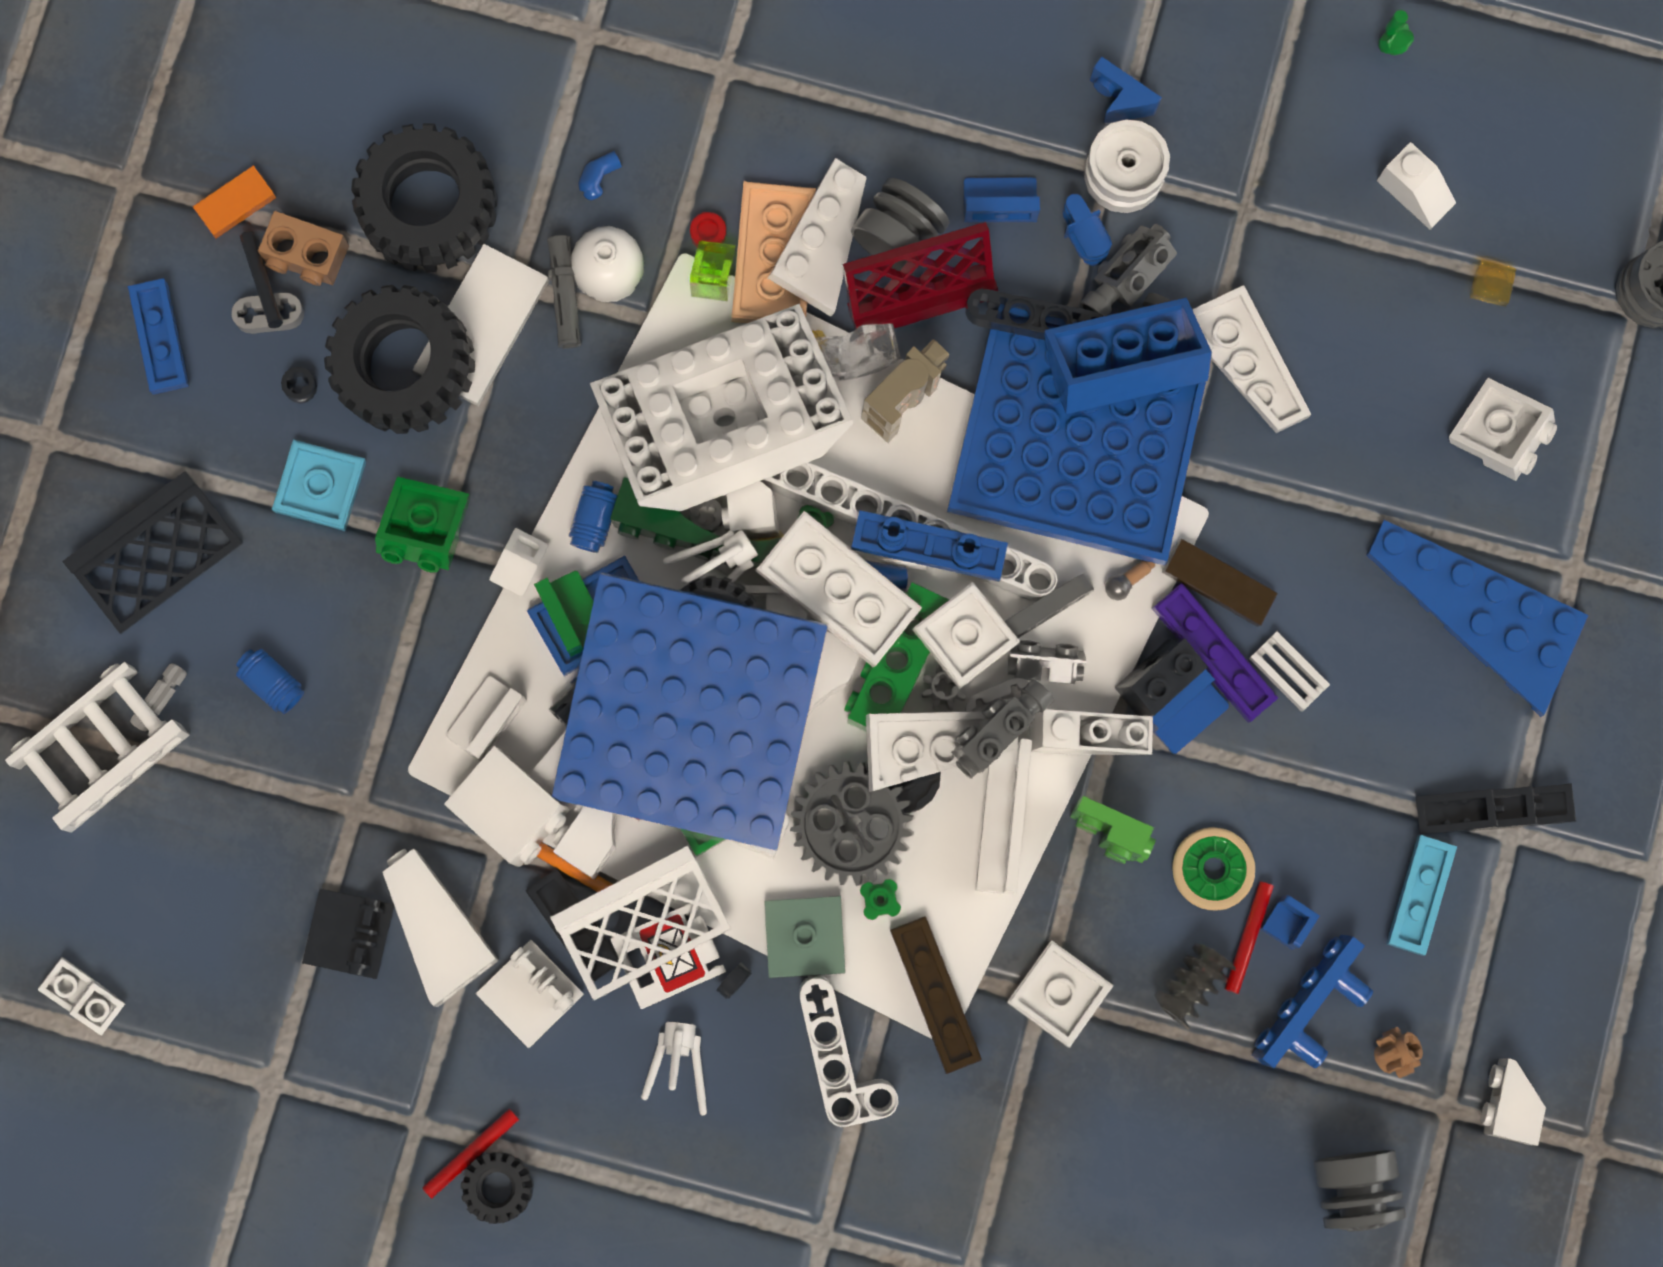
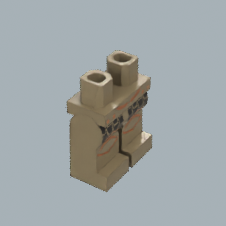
M934 339L921 352L913 347L906 354L905 360L864 400L861 419L889 443L898 434L902 414L907 409L919 405L924 398V394L930 397L937 390L941 373L947 365L945 361L949 358V353Z

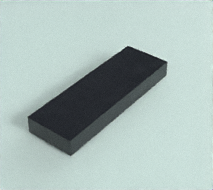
M556 868L525 891L568 951L550 917L580 901ZM583 928L572 934L571 937L578 950L592 954L599 932ZM603 936L597 956L618 962L617 953L605 936ZM581 955L586 967L588 968L591 958ZM596 960L591 973L593 981L596 982L616 966Z

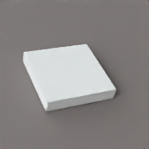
M973 582L912 629L959 689L1020 642Z
M1051 940L1006 1003L1070 1048L1114 985Z

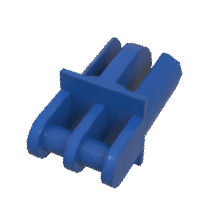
M1071 194L1066 199L1062 214L1068 225L1064 238L1069 237L1078 255L1086 264L1091 266L1100 265L1106 259L1112 246L1111 238L1099 218L1101 211L1099 209L1091 213L1080 195Z

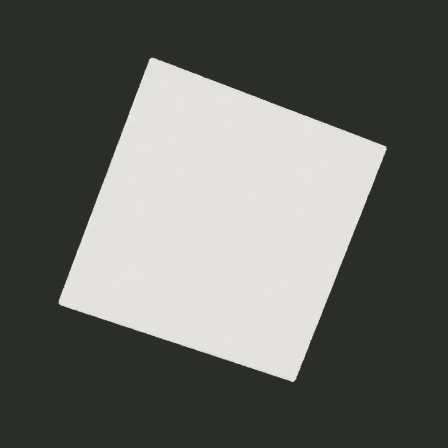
M681 254L618 372L747 324L731 322L735 277L689 254ZM806 312L809 326L853 419V425L823 457L809 463L986 538L1007 542V547L1043 561L1054 568L1058 578L1054 590L1077 576L1085 574L1095 589L1093 592L1018 639L1019 641L1030 640L1039 642L1041 647L1056 648L1057 644H1071L1077 646L1079 651H1084L1086 664L1078 663V666H1084L1083 681H1076L1075 684L1048 682L1049 668L1042 667L1041 681L1038 682L1054 698V702L1047 709L1112 714L1121 696L1115 687L1133 671L1159 618L1151 608L1172 591L1176 580L1162 573L1164 565L1155 563L1156 566L1151 569V572L1132 586L1125 599L1119 601L1112 600L1105 592V583L1108 578L1126 573L1142 560L948 513L947 508L974 394L940 378L937 390L930 397L924 394V398L919 405L907 409L902 414L898 434L887 443L861 419L863 404L872 391L904 360ZM598 408L531 535L549 544L524 595L520 596L503 588L409 765L408 772L412 777L450 796L480 761L450 741L446 734L487 677L492 676L509 689H514L527 701L495 746L508 753L515 760L514 762L528 775L566 731L567 726L562 724L561 719L558 720L549 711V708L572 687L570 682L578 676L579 669L565 677L563 676L526 610L542 602L534 586L535 583L545 578L552 582L573 571H578L583 579L625 555L639 581L680 590L687 585L682 583L683 577L709 562L691 556L665 565L663 564L665 557L686 550V548L675 546L674 550L665 549L653 544L654 539L642 535L639 536L638 540L627 538L617 533L618 528H615L612 522L606 537L605 546L600 547L599 553L585 551L570 545L571 538L568 535L583 486H591L592 481L602 482L613 486L612 493L618 495L623 478H628L600 408ZM728 415L722 416L717 420L716 425L720 427L729 426L734 422L735 418ZM794 472L789 475L787 481L793 487H802L807 483L808 478L801 472ZM832 486L825 488L821 493L823 498L829 502H835L842 497L841 491ZM772 491L777 505L779 536L752 539L750 541H765L783 537L799 516V509L805 504ZM727 494L714 498L720 503L722 508H728ZM1183 496L1181 497L1169 557L1178 540L1184 539L1192 545L1195 544L1209 515L1205 507ZM862 501L856 506L858 513L859 510L870 513L877 511L875 505L869 501ZM706 507L700 508V518L698 521L704 524L705 520L707 524L713 523L715 521L713 513L716 510L712 507H709L708 511ZM691 508L679 511L685 518L690 520ZM900 515V516H895V517L900 518V519H902V520H907V521H909V519L906 518L905 516H901V515ZM834 517V524L828 528V531L851 548L856 526ZM722 522L720 528L713 533L723 536L730 530L725 531ZM1004 560L1001 575L1007 576L1014 572V566L1010 561ZM725 562L717 566L727 576L734 570L726 566ZM927 566L926 570L907 569V587L902 589L908 591L911 583H915L950 600L973 582L1003 621L1035 603V601H1030L974 576ZM749 568L743 572L735 581L741 585H772L757 573L754 568ZM1034 574L1029 577L1030 585L1034 589L1045 590L1049 587L1045 576ZM913 618L904 632L915 636L916 634L912 629L920 622ZM1008 651L959 689L967 697L965 701L955 698L953 700L954 709L951 712H965V707L970 697L997 684L1013 679L1014 675L1007 674L1008 660H1016V658L1010 657V652ZM892 652L886 657V663L890 668L899 670L907 665V659L900 652ZM929 653L902 713L950 712L946 704H939L938 708L933 710L934 700L931 696L927 698L922 697V692L930 689V685L923 680L924 675H930L934 678L936 675V665L939 664L931 653ZM860 657L848 687L831 695L807 717L786 810L789 825L775 858H769L734 843L732 840H726L700 856H695L731 927L730 930L723 934L766 956L767 939L764 901L841 896L845 974L819 976L826 978L834 990L931 1038L890 930L926 916L965 1014L1092 754L1031 752L1017 893L1014 895L976 891L988 767L983 772L977 773L972 779L963 774L958 767L941 771L940 787L933 800L921 810L909 813L914 815L915 819L905 823V828L914 831V835L903 837L902 841L910 849L908 851H896L902 860L899 865L890 861L887 862L891 873L884 875L879 869H876L877 880L872 883L866 874H863V880L859 886L855 885L852 876H849L846 884L840 885L839 874L837 873L827 881L825 880L826 868L822 867L816 872L811 871L815 863L813 857L808 860H801V857L807 851L806 846L794 847V843L801 839L802 835L801 833L790 831L791 827L800 824V819L793 817L791 812L802 810L803 808L795 800L796 796L808 797L809 795L803 785L807 782L815 786L818 785L815 773L820 772L828 778V766L834 765L839 773H842L843 763L848 761L853 771H856L860 762H865L867 768V732L848 724L847 720L850 713L844 711L852 691L860 693L866 680L860 677L866 663ZM943 679L940 680L938 688L935 690L937 692L943 691L945 696H949L954 686L953 684L946 685ZM875 686L870 691V697L874 702L884 704L891 699V692L885 686ZM1011 686V693L1001 700L1014 696L1019 699L1022 696L1021 690L1018 691L1016 686ZM981 700L976 701L977 707L972 712H982L988 705H983ZM1030 725L1025 732L1019 735V740L1021 738L1030 739ZM853 786L848 792V800L853 806L862 807L866 801V794L862 788ZM833 795L832 801L848 818L847 824L844 825L846 830L855 829L866 849L872 852L874 849L872 844L857 828L858 823L861 822L858 816L849 817L838 796ZM562 801L561 803L569 808V811L565 814L566 822L564 824L571 826L578 815L574 811L576 804ZM822 808L817 815L819 825L822 828L831 829L835 824L834 813L829 809ZM615 814V850L600 872L621 881L686 846L690 847L680 828L646 820L638 821L633 817ZM874 818L870 823L871 834L877 838H885L888 833L887 822L882 818ZM558 832L554 835L548 834L542 842L556 848L557 845L553 843V840ZM843 840L839 846L840 855L846 860H854L857 856L856 844L850 840ZM693 871L678 879L674 894L695 901L700 884ZM886 879L895 881L898 887L895 892L896 901L901 905L899 914L895 917L886 914L878 916L875 920L867 919L863 913L866 907L865 899L860 894L862 885L867 882L873 885L881 884ZM672 882L660 888V890L669 892ZM655 892L648 894V896L664 904L666 903L667 896ZM703 892L700 902L710 905ZM878 896L877 902L883 903L884 898L882 896ZM672 898L670 907L677 910L690 903ZM698 906L695 918L702 915L707 926L713 929L720 926L712 910Z

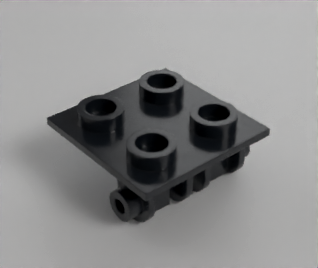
M320 889L302 964L377 979L394 904Z

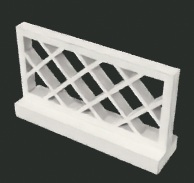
M689 846L550 917L594 1001L731 929ZM692 871L700 884L695 901L674 894L678 879ZM672 882L669 892L660 890V888ZM652 892L667 896L661 918L640 912L644 897ZM703 892L710 905L700 902ZM672 898L693 904L687 926L666 920ZM638 900L635 910L625 907ZM698 906L712 910L720 926L707 933L692 929ZM618 910L633 914L627 936L606 930L610 915ZM638 916L659 922L652 944L631 938ZM604 918L601 928L591 925ZM664 924L685 931L680 947L672 951L657 946ZM583 928L599 932L593 953L590 954L578 950L571 935ZM690 932L700 935L699 937L687 942ZM604 934L625 940L618 962L597 956ZM630 942L651 948L646 964L638 969L623 964ZM656 950L666 953L665 955L653 960ZM581 955L591 958L588 968L586 967ZM596 960L616 966L612 982L600 989H597L591 977ZM621 968L632 971L619 978Z

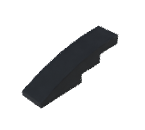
M1572 783L1499 790L1487 789L1416 797L1420 835L1577 822Z

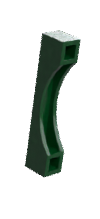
M623 478L610 518L614 527L618 528V534L636 540L639 539L640 535L654 539L653 544L669 550H674L675 546L689 549L721 537L697 526L685 518L679 511L639 506L629 479ZM782 537L765 541H750L758 553L756 557L751 559L754 564L751 568L757 569ZM724 545L699 553L693 557L709 561L711 556L717 557L721 554L718 549Z

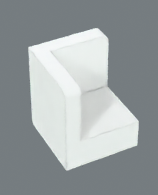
M515 528L489 580L523 596L549 544Z

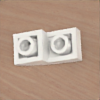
M63 957L59 959L38 987L41 993L68 1010L70 1015L101 1036L125 1005L113 993Z

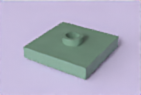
M841 896L764 901L769 978L845 974Z

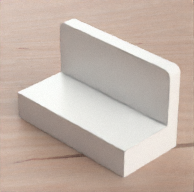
M489 676L447 732L446 737L481 761L492 747L496 745L527 701L514 689H509L492 676Z

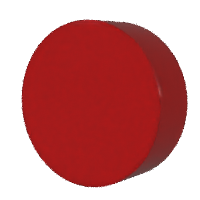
M703 212L697 215L690 224L691 240L701 250H716L722 246L726 239L725 222L719 215L713 212Z

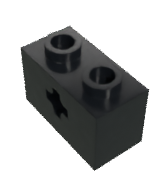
M1185 638L1168 639L1123 679L1115 689L1136 715L1155 716L1207 668V665Z

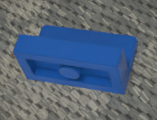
M1035 178L964 179V222H1037L1040 212V197H1037V181Z
M1206 669L1155 716H1152L1153 733L1172 754H1177L1229 708V704L1211 685L1215 679Z

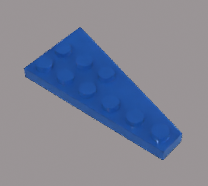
M1383 520L1366 556L1396 584L1403 586L1415 597L1423 609L1428 613L1431 612L1444 624L1443 627L1486 667L1489 666L1506 682V686L1515 694L1518 693L1532 706L1531 709L1540 717L1544 716L1588 615Z

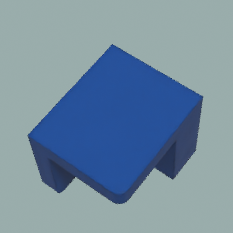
M1285 895L1278 899L1260 930L1289 949L1294 950L1301 947L1320 915L1291 896Z

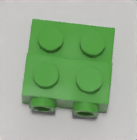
M1082 796L1075 803L1070 818L1077 820L1075 826L1094 835L1098 831L1104 832L1098 846L1106 850L1104 854L1106 857L1125 864L1126 861L1143 863L1144 859L1147 860L1156 841V839L1150 837L1154 827L1085 796Z

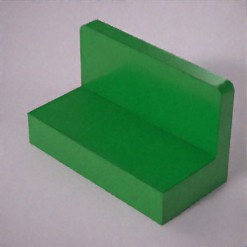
M573 571L552 582L545 578L535 583L534 586L570 657L582 652L593 600L579 572Z

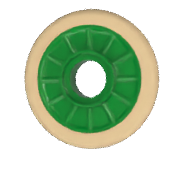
M1217 827L1203 828L1188 835L1178 846L1173 858V878L1180 893L1193 905L1206 910H1224L1238 904L1249 893L1255 878L1254 857L1248 845L1235 833ZM1210 858L1220 860L1224 866V873L1217 880L1208 878L1203 870L1205 862Z

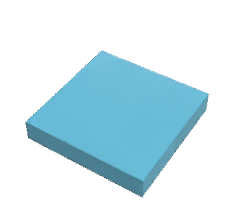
M293 440L272 511L346 531L367 461L365 458Z

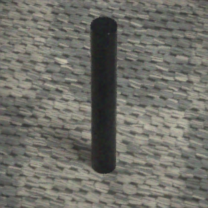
M251 231L244 232L240 235V240L268 326L270 328H278L283 324V320L262 257L258 252L259 248L255 235Z

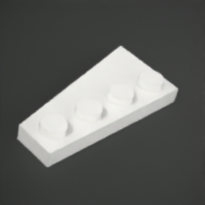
M836 158L831 163L768 277L769 280L829 316H832L836 310L844 276L842 264L847 263L853 237L851 229L857 220L867 178Z

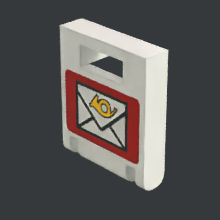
M688 904L668 913L666 920L687 926L688 921L685 918V914L691 913L693 904ZM702 915L694 918L691 928L707 933L708 928ZM652 920L634 928L631 938L652 944L659 922ZM664 924L657 946L671 951L680 947L685 931ZM628 931L620 935L627 936ZM690 932L687 942L699 937L700 935ZM613 937L611 942L619 958L625 940ZM711 939L650 971L654 983L642 988L638 978L629 982L640 1008H646L726 972L723 965L715 966L711 970H708L706 966L707 963L720 958L713 940ZM630 942L627 952L639 947L645 962H647L651 948ZM656 950L653 960L665 955L666 953ZM626 953L623 964L633 967ZM624 969L625 974H628V973L632 972V971H629V970Z

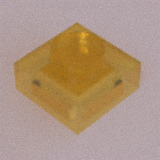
M1480 260L1477 264L1470 298L1506 307L1510 300L1517 268Z

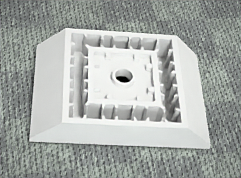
M800 304L590 383L639 506L683 511L823 457L853 425V419ZM728 415L735 418L734 422L729 426L720 427L716 425L717 420L722 416Z

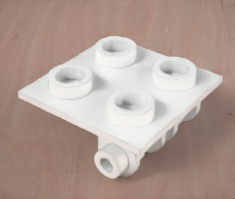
M532 940L523 948L520 947L510 957L511 960L476 993L528 1048L584 995Z

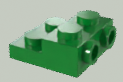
M397 476L375 536L376 553L381 554L385 561L392 564H400L403 559L416 562L419 568L430 573L438 572L440 568L449 570L459 542V531L469 504V493Z

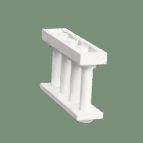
M126 662L121 665L118 663L105 670L100 676L102 681L32 738L26 737L16 743L11 749L13 754L5 759L9 766L19 770L28 765L60 804L58 807L60 812L52 819L61 830L72 833L190 735L180 723L173 719L168 723L165 720L161 722L128 682L138 672ZM115 691H117L149 730L147 735L150 738L139 747L136 745L131 746L98 706ZM86 715L119 754V763L110 771L101 770L69 731ZM56 740L90 780L88 782L90 787L79 796L77 794L72 795L39 755Z

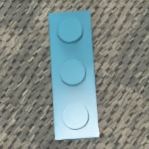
M1423 835L1417 836L1386 942L1387 945L1421 956L1426 955L1457 846Z

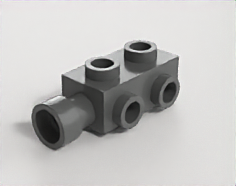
M1154 224L1151 228L1141 225L1134 234H1127L1122 240L1121 249L1113 258L1105 260L1100 264L1098 275L1094 278L1099 287L1095 292L1090 291L1080 302L1081 307L1084 310L1094 311L1103 316H1108L1112 312L1111 306L1115 301L1131 307L1177 255L1176 250L1169 242L1171 239L1170 234L1158 224Z
M1031 680L1021 690L1022 696L1019 699L1015 696L1003 700L1000 698L995 699L983 710L982 714L985 718L976 727L971 724L958 735L956 741L959 744L951 753L958 759L956 765L963 774L972 779L977 773L983 772L993 761L1000 757L1001 753L1020 734L1026 731L1027 727L1035 720L1033 716L1038 711L1044 712L1054 702L1051 693L1041 683Z

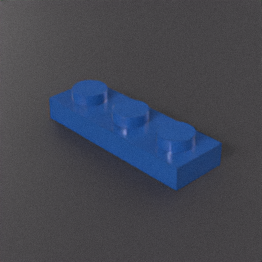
M162 278L128 286L149 391L155 395L189 387L167 281Z

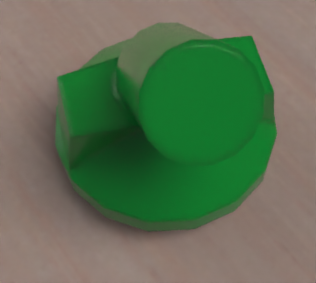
M1396 11L1386 24V32L1378 43L1381 52L1399 55L1407 51L1414 42V34L1406 23L1408 14L1405 11Z

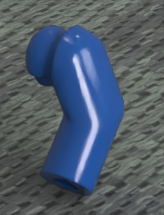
M615 151L587 163L584 167L578 185L579 190L583 191L584 197L587 200L599 198L603 193V189L600 187L603 176L622 167Z

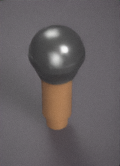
M1142 560L1126 573L1109 577L1105 583L1107 596L1117 601L1125 599L1132 586L1148 575L1151 569L1156 566L1155 563Z

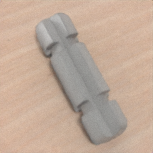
M174 663L168 665L162 674L164 676L163 679H158L144 699L157 715L161 713L176 690L174 688L176 685L180 686L187 675L184 669ZM134 714L130 720L131 724L141 731H148L146 726Z

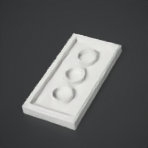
M483 244L448 306L466 327V335L472 340L474 347L470 357L475 360V372L468 373L467 376L472 385L468 393L461 391L459 397L478 407L549 282L548 277ZM429 341L413 368V372L419 376L423 375L430 360Z
M805 511L755 570L817 622L828 624L827 630L872 667L878 664L922 608Z

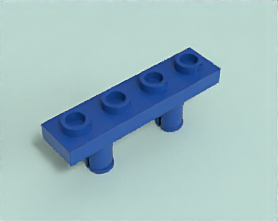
M859 510L851 549L1000 582L1008 543Z
M1341 934L1339 937L1331 939L1322 952L1324 958L1318 966L1310 968L1300 981L1302 987L1295 997L1288 998L1281 1005L1277 1012L1279 1018L1271 1029L1266 1028L1255 1041L1257 1048L1251 1056L1262 1065L1275 1068L1287 1050L1290 1049L1312 1068L1319 1067L1327 1057L1328 1051L1304 1032V1027L1333 988L1357 1007L1364 1006L1371 998L1373 990L1349 971L1350 965L1365 945L1354 936Z

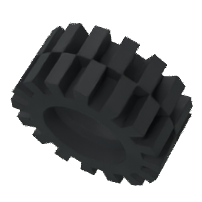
M494 1152L482 1155V1157L475 1159L463 1174L464 1179L461 1182L460 1188L463 1192L461 1196L462 1201L466 1203L468 1207L466 1209L469 1213H473L476 1219L480 1221H486L489 1224L508 1222L518 1217L527 1208V1204L532 1198L533 1180H531L528 1167H525L522 1160L512 1156V1154ZM494 1172L505 1174L512 1183L511 1195L502 1203L490 1202L482 1191L485 1178Z

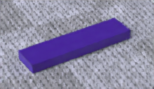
M1182 583L1151 608L1177 639L1185 638L1207 665L1206 670L1215 679L1213 681L1247 723L1252 722L1278 699L1277 695Z

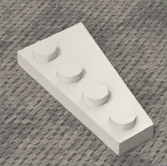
M1244 285L1192 309L1212 351L1211 360L1275 433L1310 417L1311 413Z
M982 712L866 715L869 792L957 767L956 761L958 759L951 753L959 744L956 738L969 725L973 724L976 727L985 716ZM1019 736L1001 754L1019 749Z

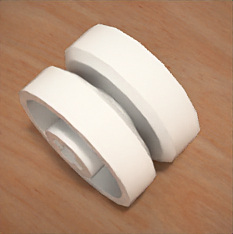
M1122 120L1109 124L1097 134L1085 163L1084 179L1090 195L1099 205L1113 212L1130 213L1145 208L1155 200L1169 170L1170 154L1166 141L1155 128L1142 121Z

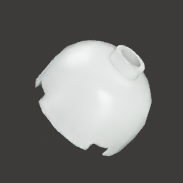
M613 226L596 227L586 232L576 242L571 255V266L578 288L583 293L585 292L601 302H615L630 296L644 274V258L637 241L625 230Z

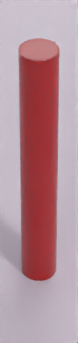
M1259 882L1224 988L1226 991L1235 994L1240 992L1274 888L1271 884Z
M510 1108L422 1187L426 1194L433 1199L520 1120Z

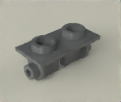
M1022 640L1009 651L1010 657L1016 658V660H1008L1007 674L1014 675V678L1041 681L1042 667L1049 668L1048 682L1075 684L1076 681H1083L1084 666H1078V663L1086 664V657L1084 651H1079L1075 645L1057 644L1056 648L1041 647L1039 642Z

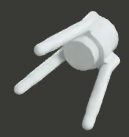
M731 530L719 538L665 557L663 564L668 565L724 545L718 549L721 553L720 555L683 577L682 583L688 584L725 561L730 568L737 564V567L727 577L732 579L731 582L734 583L743 572L754 566L751 559L756 557L758 553L743 530L736 534Z
M677 1022L665 1023V1032L659 1033L658 1046L641 1098L647 1100L665 1049L666 1054L672 1055L668 1084L670 1090L676 1088L680 1056H689V1050H691L699 1113L704 1116L707 1113L700 1055L701 1037L695 1036V1025Z

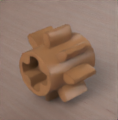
M1398 1027L1382 1033L1383 1037L1376 1040L1378 1046L1374 1049V1057L1380 1069L1388 1074L1395 1071L1398 1078L1414 1073V1068L1421 1065L1419 1060L1423 1056V1049L1418 1038L1410 1032L1401 1034Z

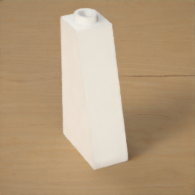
M403 849L387 861L390 867L383 871V875L427 997L433 1006L439 1007L497 963L499 959L420 853L415 849H412L410 852Z

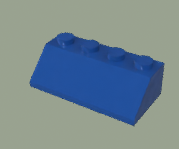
M1187 297L1045 330L1044 335L1054 386L1066 414L1206 382L1209 378L1212 351Z

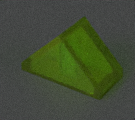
M699 240L690 274L691 297L728 302L736 245Z

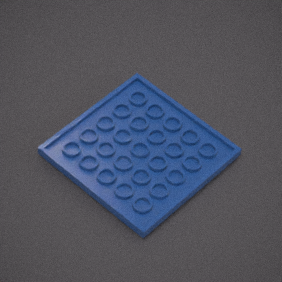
M1003 304L999 306L998 319H1002L1001 315L1005 307ZM1012 308L1009 311L1010 319L1015 323L1022 324L1029 320V314L1026 310ZM1048 316L1045 319L1046 326L1049 329L1065 326L1063 319ZM990 329L947 512L1165 566L1170 554L1206 382L1066 414L1054 386L1046 340Z
M601 572L597 583L552 797L563 802L777 851L828 624Z

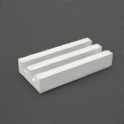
M1278 632L1249 658L1301 712L1330 685ZM1274 644L1317 686L1315 689L1272 647ZM1265 653L1308 695L1305 699L1262 658Z

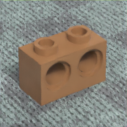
M274 211L258 252L266 262V267L273 271L286 274L287 270L301 274L300 278L310 284L321 286V283L324 282L333 286L349 245L342 234ZM290 239L294 241L290 250L286 252L277 251L279 243L283 240ZM324 251L328 253V257L323 263H311L312 257L317 252Z

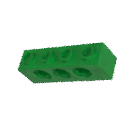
M911 583L908 591L900 589L922 607L914 617L919 622H922L949 601V599L915 583ZM903 631L875 667H872L867 662L865 663L860 674L861 678L866 679L860 693L852 691L844 708L845 712L850 713L847 720L848 724L867 732L866 715L902 713L930 653L917 635L911 636ZM892 652H900L906 657L907 665L899 670L892 669L887 665L886 657ZM875 686H885L891 692V699L884 704H878L871 699L870 691Z

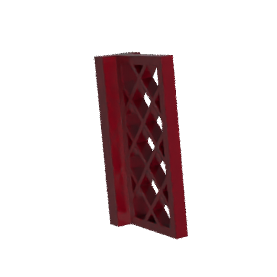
M986 222L842 264L849 303H847L848 312L859 339L965 308L969 296L976 290L989 289L998 291L993 272L990 233ZM980 238L971 250L962 247L967 241ZM944 250L936 260L927 258L933 251ZM954 255L963 257L955 267L946 265ZM908 261L900 271L891 268L896 262ZM973 262L980 263L978 265L971 266ZM919 265L928 268L919 278L911 275ZM872 271L865 281L854 278L855 274ZM938 272L944 274V275L935 277ZM883 276L892 278L884 288L875 286ZM902 283L909 284L907 286L900 287ZM867 293L874 295L864 298L867 295Z

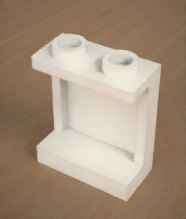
M493 746L444 805L510 864L520 867L523 863L529 864L537 857L541 851L539 845L548 834L554 835L561 829L566 822L565 814L569 811V808L555 800L548 791L519 767L508 753Z

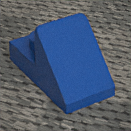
M1103 57L1100 58L1093 68L1090 81L1094 83L1095 89L1106 97L1113 96L1116 98L1106 112L1104 123L1153 116L1160 104L1161 96Z

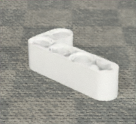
M819 975L806 978L799 988V998L828 1119L836 1126L848 1127L892 1115L898 1106V1095L892 1084L883 1079H874L855 1084L836 997L831 983ZM818 984L821 990L827 989V994H824L821 998L824 1011L832 1008L833 1013H820L812 1018L809 1017L810 1012L817 1013L813 998L806 999V994L812 991V985ZM822 1022H830L836 1027L835 1036L827 1042L818 1040L814 1035L816 1026ZM830 1060H839L844 1064L845 1070L841 1077L830 1079L823 1074L824 1065ZM877 1089L887 1090L891 1096L889 1103L882 1108L872 1106L869 1098L873 1091ZM839 1098H848L853 1102L852 1112L845 1117H839L832 1112V1105Z

